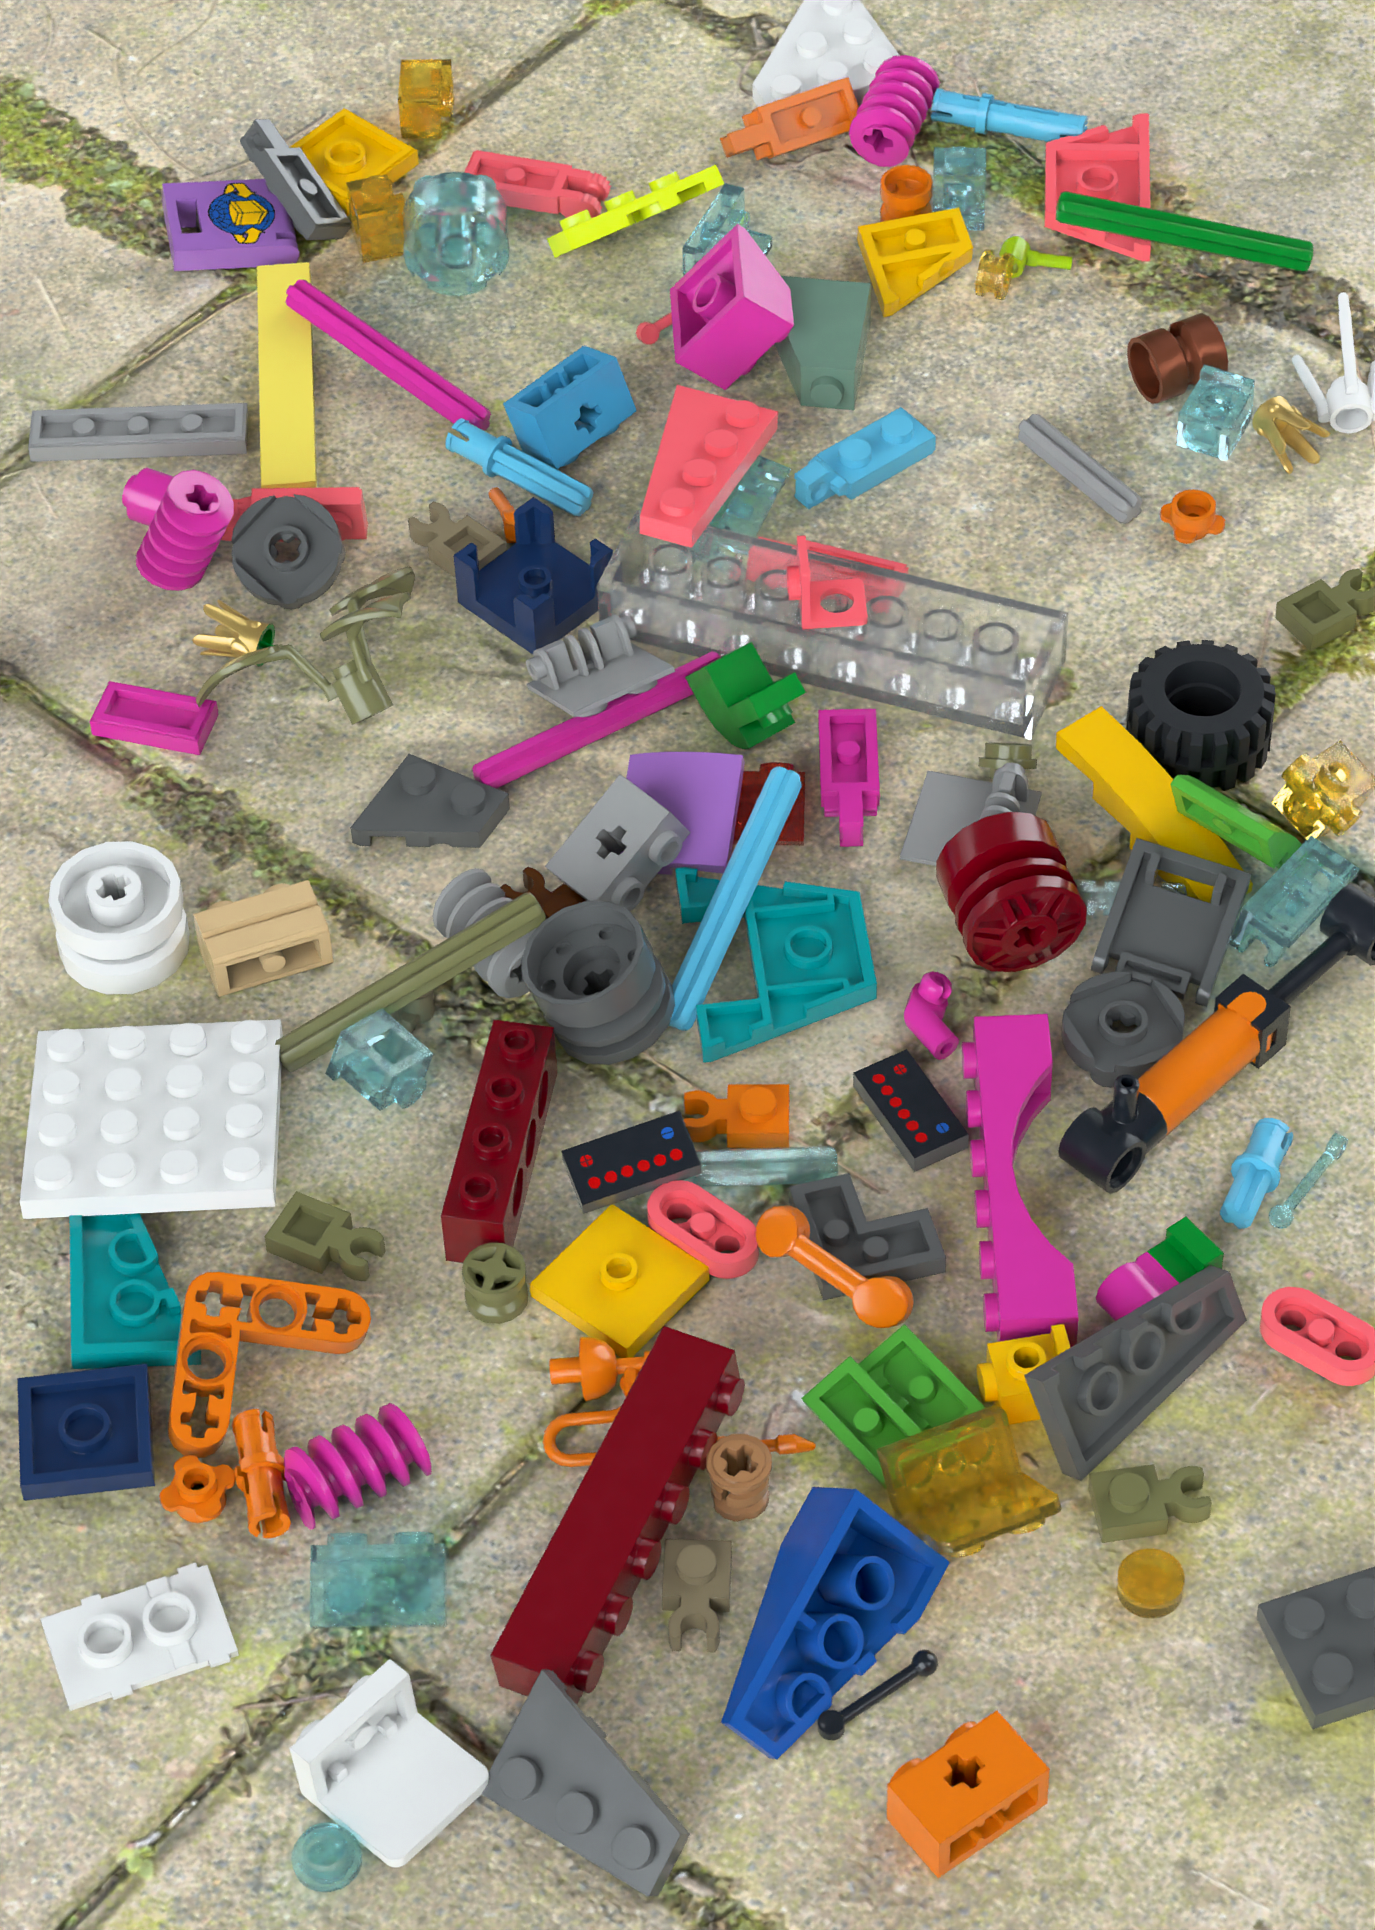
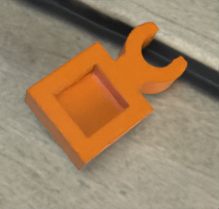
M728 1084L727 1099H717L711 1093L701 1090L684 1093L685 1114H700L704 1116L698 1119L684 1118V1123L692 1142H705L717 1134H727V1148H789V1084Z

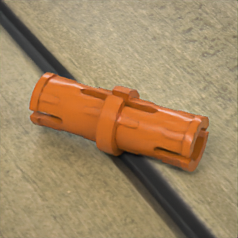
M250 1409L239 1413L232 1422L239 1455V1466L236 1465L234 1471L237 1487L244 1492V1497L246 1498L249 1532L253 1536L258 1537L261 1533L259 1523L261 1521L263 1538L269 1539L284 1534L291 1526L283 1488V1481H286L284 1458L278 1454L275 1441L274 1419L271 1413L265 1410L261 1415L263 1422L261 1427L260 1410Z

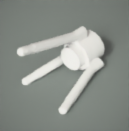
M1342 292L1338 295L1345 376H1341L1332 382L1325 398L1302 357L1294 355L1292 363L1316 405L1319 422L1326 423L1330 421V425L1334 430L1341 433H1355L1365 429L1372 421H1375V361L1371 363L1366 385L1357 377L1349 296L1347 293Z

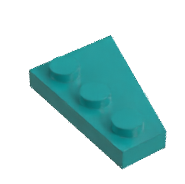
M140 1213L95 1216L69 1215L72 1369L113 1368L147 1364V1367L175 1366L182 1316L181 1304L173 1287H169L159 1265L158 1253ZM201 1350L191 1354L187 1359L188 1365H201Z

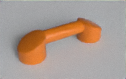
M775 1206L769 1208L760 1216L756 1226L755 1237L758 1247L764 1254L769 1257L790 1256L852 1299L856 1315L867 1325L875 1328H890L898 1326L908 1319L913 1309V1295L909 1286L903 1280L894 1276L867 1279L809 1239L810 1225L808 1219L795 1207Z

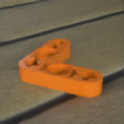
M206 1272L197 1276L189 1284L182 1308L168 1419V1438L173 1447L182 1455L205 1458L215 1453L222 1446L230 1421L239 1341L331 1354H347L361 1345L371 1322L370 1308L365 1299L356 1292L346 1289L224 1272ZM208 1292L220 1294V1304L226 1306L221 1308L219 1316L206 1315V1305L199 1303L205 1301ZM243 1295L252 1297L247 1312V1322L238 1321L242 1309L240 1305ZM269 1299H281L291 1305L295 1319L285 1327H273L263 1321L259 1313V1307ZM307 1304L316 1306L312 1316L314 1321L311 1331L302 1330L307 1314ZM335 1310L346 1311L347 1321L354 1323L349 1325L346 1334L334 1332V1322L328 1320L332 1319ZM198 1350H210L220 1356L224 1364V1371L213 1379H202L191 1372L187 1359ZM196 1396L209 1397L206 1405L205 1423L216 1427L207 1428L204 1438L191 1436V1426L181 1424V1422H190L195 1408Z

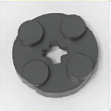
M293 494L294 497L284 496L276 498L274 495L255 502L240 516L233 529L231 540L233 543L232 563L234 571L243 586L262 602L278 605L289 610L298 609L305 603L312 602L322 596L337 579L346 554L340 530L329 511L312 498ZM295 538L301 541L297 548L300 555L296 560L292 562L286 560L283 563L275 561L279 554L275 548L276 542L282 539L284 542L290 543Z
M1127 972L1104 973L1082 982L1070 995V1004L1063 1013L1062 1042L1069 1057L1081 1069L1089 1072L1091 1079L1096 1084L1112 1088L1116 1078L1120 1075L1129 1074L1138 1079L1183 1040L1185 1014L1177 996L1164 984L1154 979H1151V986L1143 982L1132 981V973ZM1118 1020L1125 1026H1132L1134 1024L1137 1026L1133 1029V1032L1119 1033L1112 1030L1113 1022Z

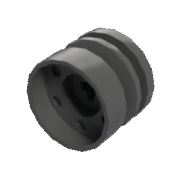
M585 901L561 909L543 921L528 939L521 959L523 980L535 1002L543 1011L547 1023L550 1027H554L556 1039L569 1056L586 1064L611 1065L634 1058L655 1044L669 1026L675 1007L672 984L664 973L661 963L655 957L653 948L641 925L628 909L608 901Z

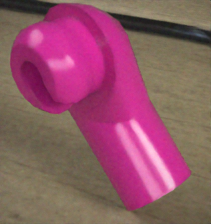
M932 971L925 973L920 983L913 986L903 1017L906 1026L936 1059L941 1060L955 1051L959 1044V1039L942 1021L948 1006L947 998L952 992V984L945 975Z

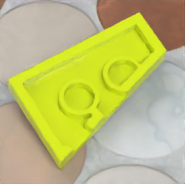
M717 165L681 180L677 171L648 183L651 193L636 199L633 190L604 202L607 212L591 218L588 209L559 221L563 231L547 238L554 257L561 256L724 185Z

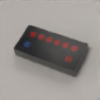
M907 1049L853 1072V1087L914 1172L968 1148L969 1134Z
M680 1110L561 1151L563 1163L583 1214L655 1190L662 1184L684 1180L702 1173L700 1160Z

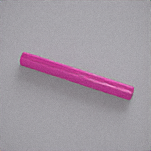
M299 279L294 285H290L287 288L285 302L289 308L454 424L457 420L463 418L483 431L488 429L491 412L488 408L318 288L302 279Z
M711 651L674 669L675 672L658 679L657 685L646 692L625 694L608 702L607 708L596 715L573 717L491 756L472 767L474 779L497 789L694 694L685 677L719 659L721 656L717 652Z

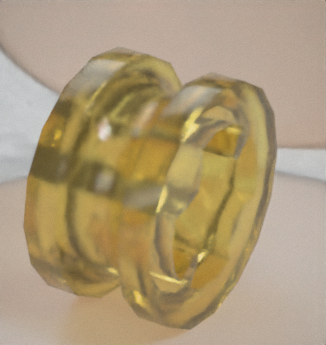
M984 250L976 275L975 293L977 296L984 297L986 293L992 292L995 299L1002 301L1005 299L1013 273V254L1004 253L1002 257H996L993 250Z

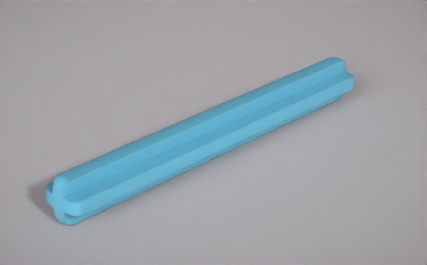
M777 766L768 775L672 984L675 1007L670 1020V1027L687 1031L695 1022L696 1005L703 1004L801 790L800 775L793 770Z

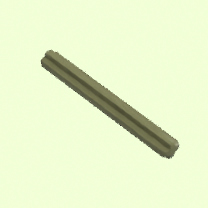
M524 893L276 1040L275 1045H280V1062L289 1072L298 1070L536 929L546 920L545 913L533 894Z

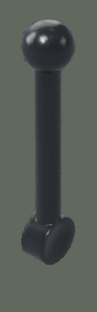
M920 1650L913 1656L909 1666L841 1711H824L818 1718V1732L820 1736L829 1741L839 1739L844 1734L846 1723L917 1676L927 1677L932 1675L938 1667L936 1655L930 1650Z

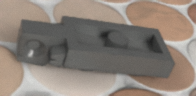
M255 119L239 141L250 162L255 164L266 180L268 189L277 196L292 218L296 230L306 240L343 239L352 227V222L300 147L289 148L270 119Z

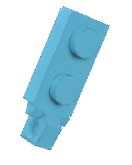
M900 407L814 456L807 466L794 475L796 479L795 498L807 509L816 506L835 494L838 496L845 495L852 500L931 455L936 449V436Z

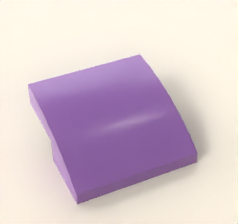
M681 751L630 755L626 779L670 811L690 832L683 841L678 856L669 865L662 867L657 874L672 875L673 868L680 867L694 868L703 872L724 873L732 853L745 765L743 755Z

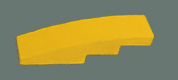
M1102 706L1056 732V749L1093 782L1092 798L1131 833L1129 849H1133L1135 840L1138 838L1244 871L1218 835L1177 811L1170 785L1174 779L1144 746ZM1159 870L1158 875L1179 894L1211 903L1213 886ZM1251 880L1247 894L1252 892L1253 883Z

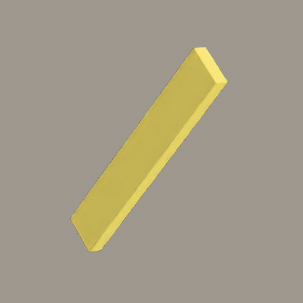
M309 262L257 266L261 488H317L312 323L289 308L285 302L287 298L286 290L290 285H294L299 279L306 280L311 284Z

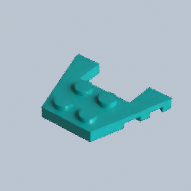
M687 867L675 868L682 924L701 922L720 880L698 877V869ZM784 881L783 889L756 886L742 918L745 920L757 999L696 1005V1018L703 1063L716 1061L877 999V981L860 892Z

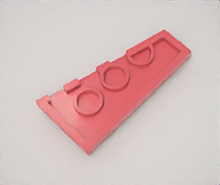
M677 385L640 514V534L692 548L777 431L778 411L759 407L750 401H737Z

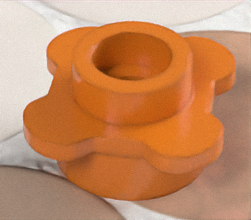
M1190 489L1182 491L1175 495L1172 503L1165 504L1160 510L1161 520L1171 525L1174 529V538L1180 543L1190 544L1195 542V540L1204 538L1207 534H1220L1225 529V519L1222 516L1216 515V502L1214 498L1201 490Z
M193 1455L179 1458L174 1463L175 1476L170 1486L165 1487L160 1492L162 1507L169 1512L176 1511L180 1517L193 1523H203L217 1518L226 1505L225 1491L232 1488L236 1483L234 1470L225 1464L214 1467L200 1463L199 1459ZM200 1484L204 1486L202 1489L192 1490V1487Z

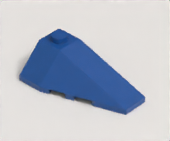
M812 1487L781 1543L721 1723L768 1758L777 1760L818 1720L824 1711L831 1707L832 1697L854 1675L863 1676L877 1662L875 1655L896 1634H905L920 1619L950 1562L857 1489Z

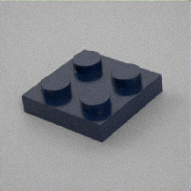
M147 1364L17 1378L20 1488L24 1501L155 1486L151 1390Z

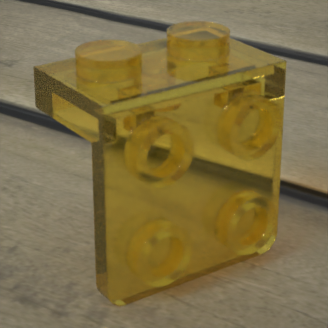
M996 1404L876 1449L895 1519L941 1555H947L952 1558L973 1555L985 1547L986 1541L1006 1533L1025 1534L1035 1531L1045 1524V1518L1053 1516L1062 1510L1059 1496L1021 1471L1006 1411Z

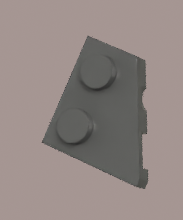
M408 754L350 827L352 843L359 846H371L372 837H405L406 847H431L436 844H446L451 847L481 848L510 810L509 793Z

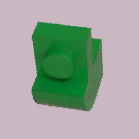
M752 641L685 677L705 715L715 729L732 745L740 749H750L796 723L791 715L793 711L788 702L806 693L795 672L773 682Z

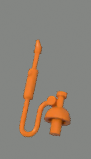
M581 1337L579 1357L550 1359L552 1385L581 1383L584 1400L587 1402L599 1399L610 1393L617 1383L618 1375L624 1374L620 1379V1386L623 1394L627 1396L650 1351H645L643 1357L616 1358L614 1350L606 1342L592 1337ZM620 1407L613 1410L568 1413L558 1416L549 1423L544 1432L543 1446L545 1453L551 1461L560 1466H590L597 1452L563 1453L556 1445V1436L559 1431L569 1426L613 1423ZM796 1434L778 1435L775 1439L761 1440L767 1445L770 1452H777L780 1455L813 1451L816 1447L814 1442ZM717 1436V1441L725 1436Z

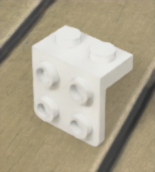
M391 1659L372 1675L359 1679L339 1705L322 1720H315L306 1726L296 1743L290 1747L301 1794L391 1867H401L408 1863L483 1793L489 1780L488 1769L481 1762L417 1712L409 1673Z

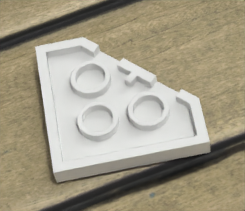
M804 0L753 82V101L759 107L849 77L857 103L862 104L863 97L869 90L870 83L875 78L879 66L883 61L900 55L861 0Z

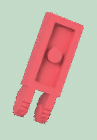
M479 150L473 152L458 184L460 199L528 209L536 212L559 214L560 212L566 218L588 209L591 218L600 215L602 209L600 201H605V198L608 197L611 186L609 185L610 181H607V177H603L602 174L572 168V165Z

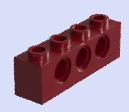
M493 1020L441 1213L446 1261L463 1263L469 1252L487 1243H504L512 1247L514 1246L558 1074L554 1027Z

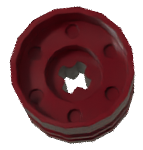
M1004 812L984 817L962 828L945 844L936 860V878L947 905L955 915V924L963 936L965 948L976 965L992 972H1018L1038 967L1062 954L1077 940L1086 925V904L1077 889L1073 876L1066 867L1067 862L1055 834L1046 820L1031 813Z

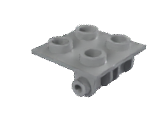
M616 614L590 625L591 632L587 628L580 629L578 631L580 645L575 637L569 634L563 638V641L559 639L534 650L533 657L526 660L528 672L534 680L527 683L528 689L573 717L596 715L607 708L608 702L625 694L646 692L657 685L658 679L675 672L674 666L631 643L630 638L636 636V628L632 619L628 615L619 618Z
M1006 763L1002 768L996 770L993 776V783L928 770L900 853V859L936 866V860L945 844L962 828L984 817L1004 812H1024L1036 815L1042 792L1028 789V778L1025 775V770L1017 763Z

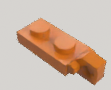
M849 77L759 106L752 110L751 113L743 115L742 120L745 128L726 134L727 136L720 138L726 158L753 149L757 161L767 157L772 159L848 133L851 122L859 108Z

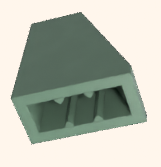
M781 276L791 290L794 326L783 341L774 345L800 405L855 410L871 324V283Z

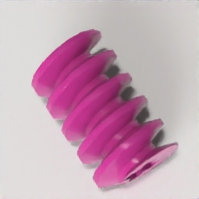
M900 55L883 61L877 69L875 78L871 81L869 90L864 95L863 102L859 106L849 130L852 146L869 163L879 167H893L902 163L908 156L909 149L914 144L915 136L921 129V123L926 119L927 111L932 106L935 92L940 85L937 73L928 63L916 57Z
M198 470L181 471L172 477L167 487L168 489L154 515L155 517L149 525L142 544L136 553V567L141 575L151 584L165 590L181 591L192 588L201 581L234 514V502L229 490L217 478Z
M388 1403L380 1407L378 1421L367 1413L356 1418L354 1425L355 1433L344 1424L332 1429L331 1443L320 1435L310 1439L307 1446L308 1455L297 1446L285 1450L284 1467L287 1489L298 1515L309 1530L316 1528L314 1508L319 1505L332 1520L340 1517L338 1497L344 1495L356 1509L364 1506L361 1486L368 1484L379 1498L387 1495L385 1475L389 1473L403 1487L411 1484L408 1464L412 1462L426 1476L431 1475L432 1466L426 1446L416 1427L396 1405Z

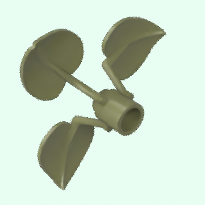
M408 566L389 572L372 583L353 591L329 609L332 616L345 609H348L349 613L330 624L320 633L322 641L325 642L346 631L354 660L332 671L337 680L336 682L331 684L292 645L283 646V644H276L237 657L219 668L209 677L197 694L196 703L198 707H201L213 689L228 676L251 665L284 659L294 662L323 690L328 702L339 698L352 725L393 706L372 663L363 624L375 618H401L403 605L411 598L414 586L415 573L413 569ZM387 596L369 604L363 609H360L368 600Z

